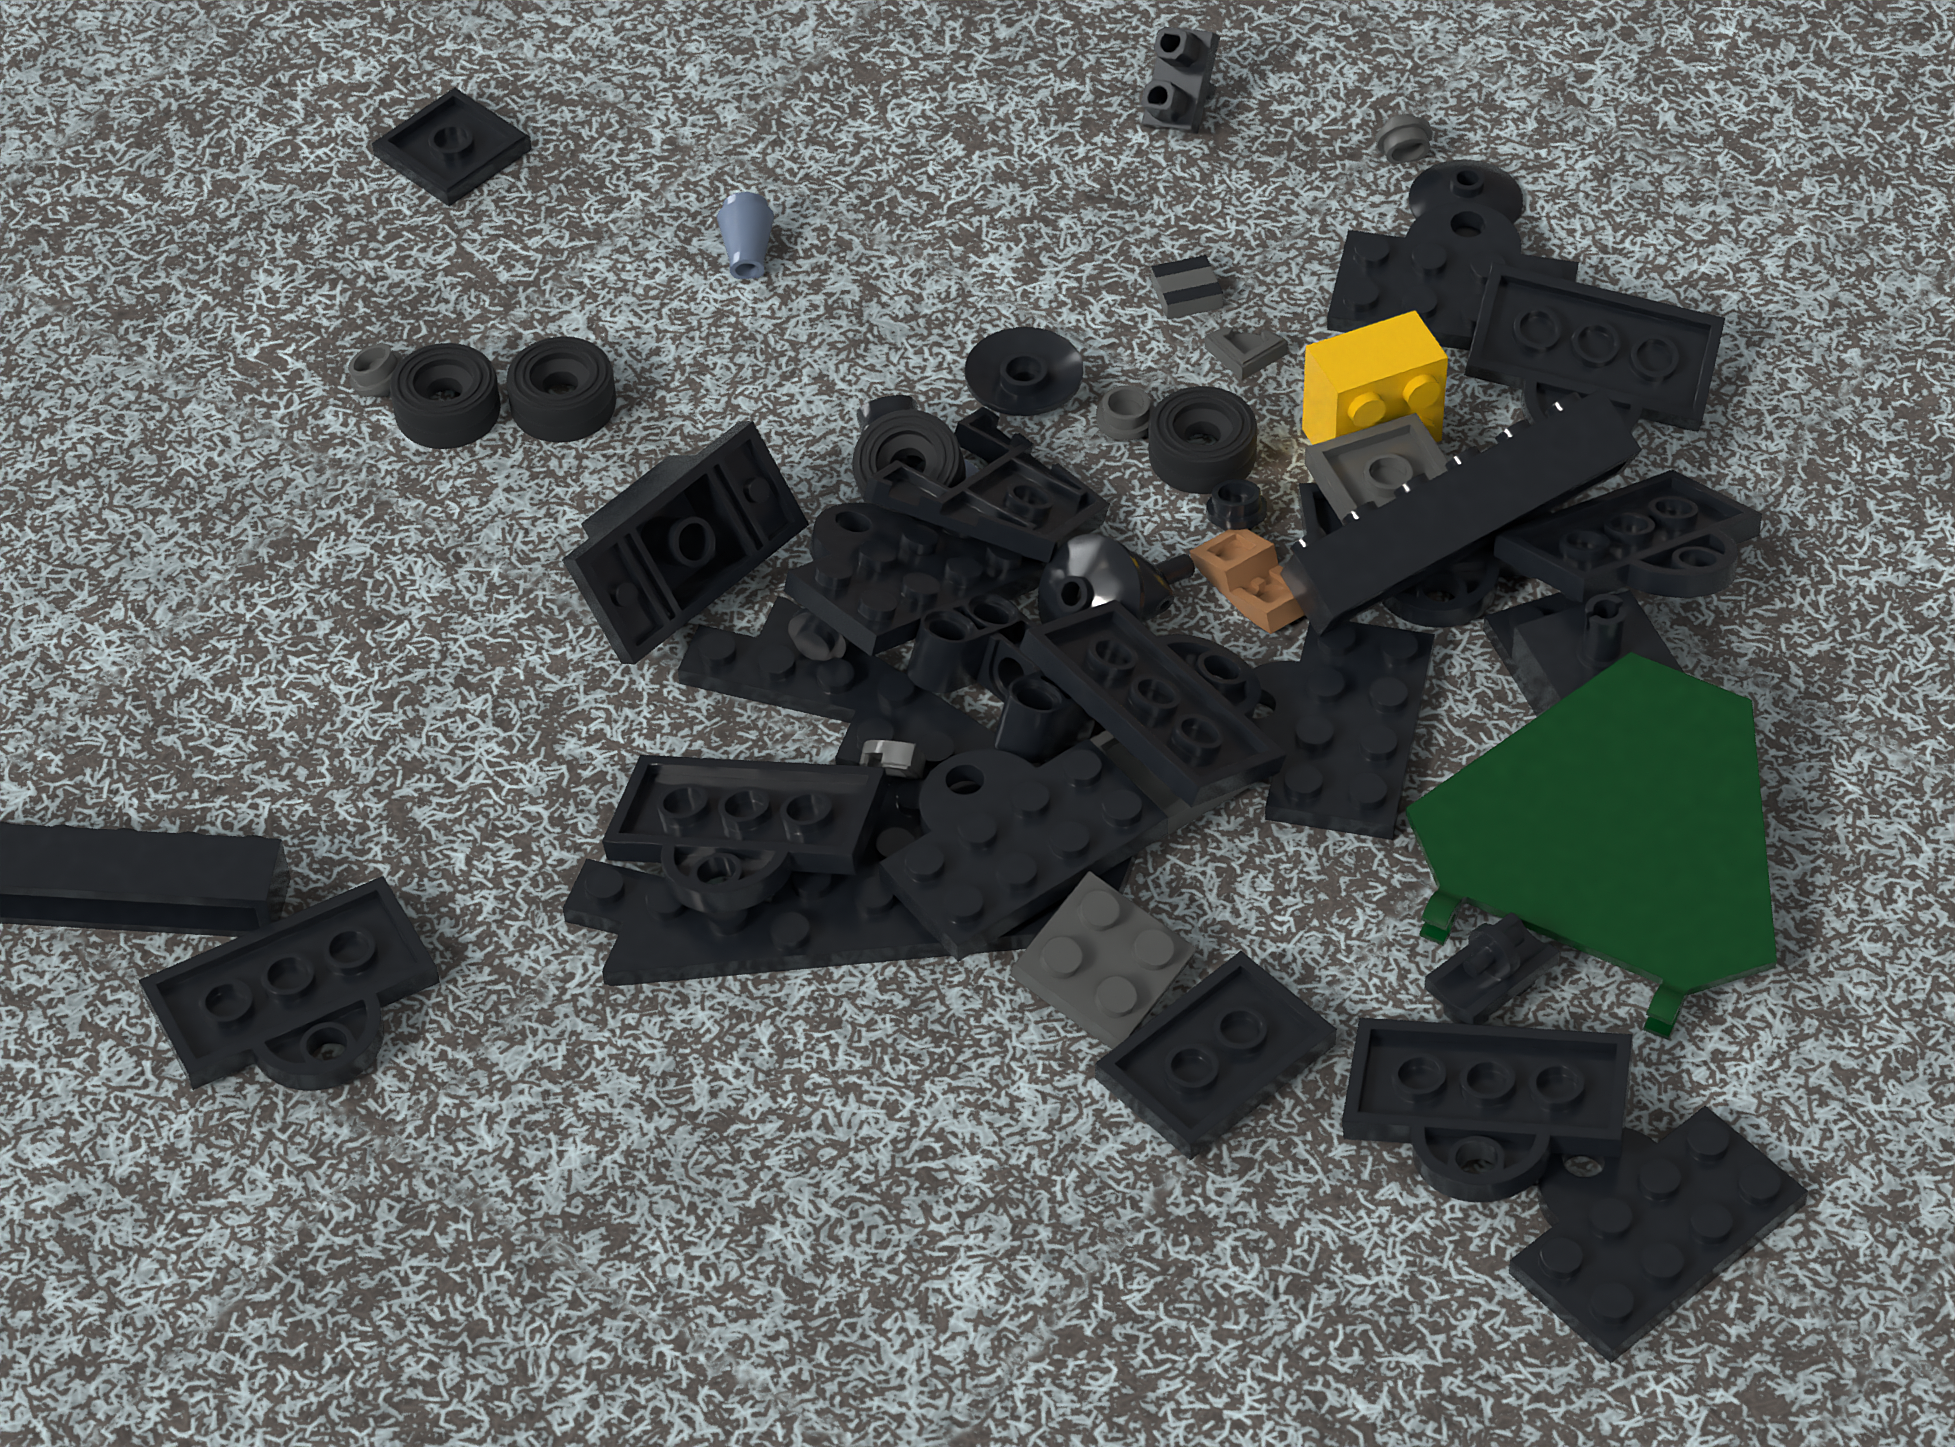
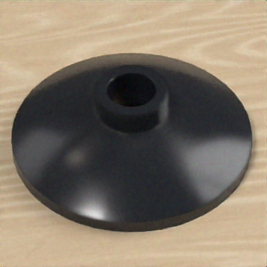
M1451 160L1427 168L1413 181L1408 197L1409 207L1415 219L1436 206L1454 202H1469L1495 209L1506 216L1514 225L1520 217L1523 208V194L1516 180L1499 167L1476 160ZM1460 227L1454 230L1457 235L1462 237H1474L1481 233L1473 227Z
M1036 327L1008 328L985 337L972 348L965 362V382L971 395L983 406L995 412L1011 416L1040 415L1063 406L1078 392L1083 380V361L1076 347L1066 338L1055 332Z
M1085 534L1068 540L1056 550L1052 560L1046 564L1040 579L1038 611L1041 623L1045 624L1115 599L1140 621L1145 591L1143 576L1138 562L1125 545L1109 536ZM1081 588L1082 594L1078 603V591Z

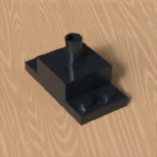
M739 421L697 455L667 456L583 521L581 525L589 539L565 556L562 561L621 664L635 665L809 526V523L754 422Z
M1630 590L1614 595L1598 594L1584 603L1569 600L1562 592H1558L1484 616V633L1536 717L1630 652L1684 673Z

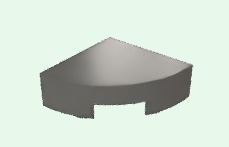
M1228 327L1206 334L1205 349L1239 379L1244 380L1286 356L1288 353V341L1271 331L1263 329L1260 335L1244 332L1233 333V327Z
M869 740L864 742L859 766L885 767L886 775L922 779L927 756L912 743Z

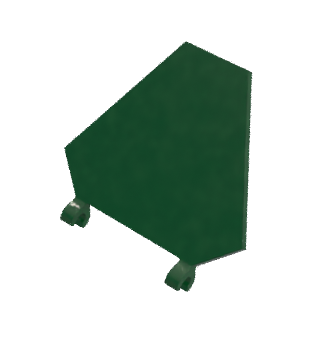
M1630 652L1406 807V817L1438 888L1430 897L1421 916V921L1425 923L1420 930L1419 936L1444 946L1453 930L1462 904L1465 903L1500 918H1504L1512 912L1520 918L1526 929L1660 984L1646 1012L1648 1018L1643 1030L1667 1040L1678 1021L1688 995L1776 967L1777 954L1751 699Z

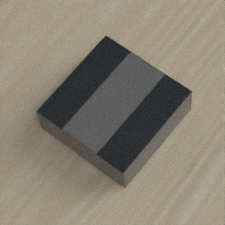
M1207 255L1151 266V283L1167 320L1223 308V291Z

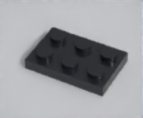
M1239 951L1095 1063V1079L1191 1161L1336 1045L1337 1029L1244 952Z

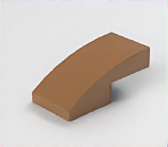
M1228 529L1189 551L1194 565L1202 575L1245 617L1268 633L1272 634L1305 615L1280 575L1283 567L1278 564L1275 545L1248 529Z

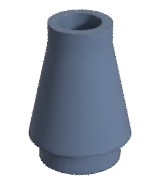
M738 192L724 200L722 208L717 214L718 225L730 262V274L736 279L760 278L764 274V260L773 226L774 213L763 196L753 192Z

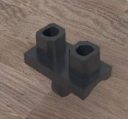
M1165 26L1157 31L1153 48L1157 53L1151 82L1144 87L1141 105L1145 108L1142 125L1152 129H1171L1198 134L1205 101L1212 100L1216 91V86L1210 83L1219 45V35L1211 31Z
M1510 912L1494 925L1483 923L1472 930L1468 936V945L1425 976L1424 989L1443 1004L1444 1015L1454 1023L1482 1025L1488 1021V1017L1515 996L1522 995L1535 985L1537 979L1556 966L1560 951L1551 944L1543 943L1535 938L1526 929L1520 918Z

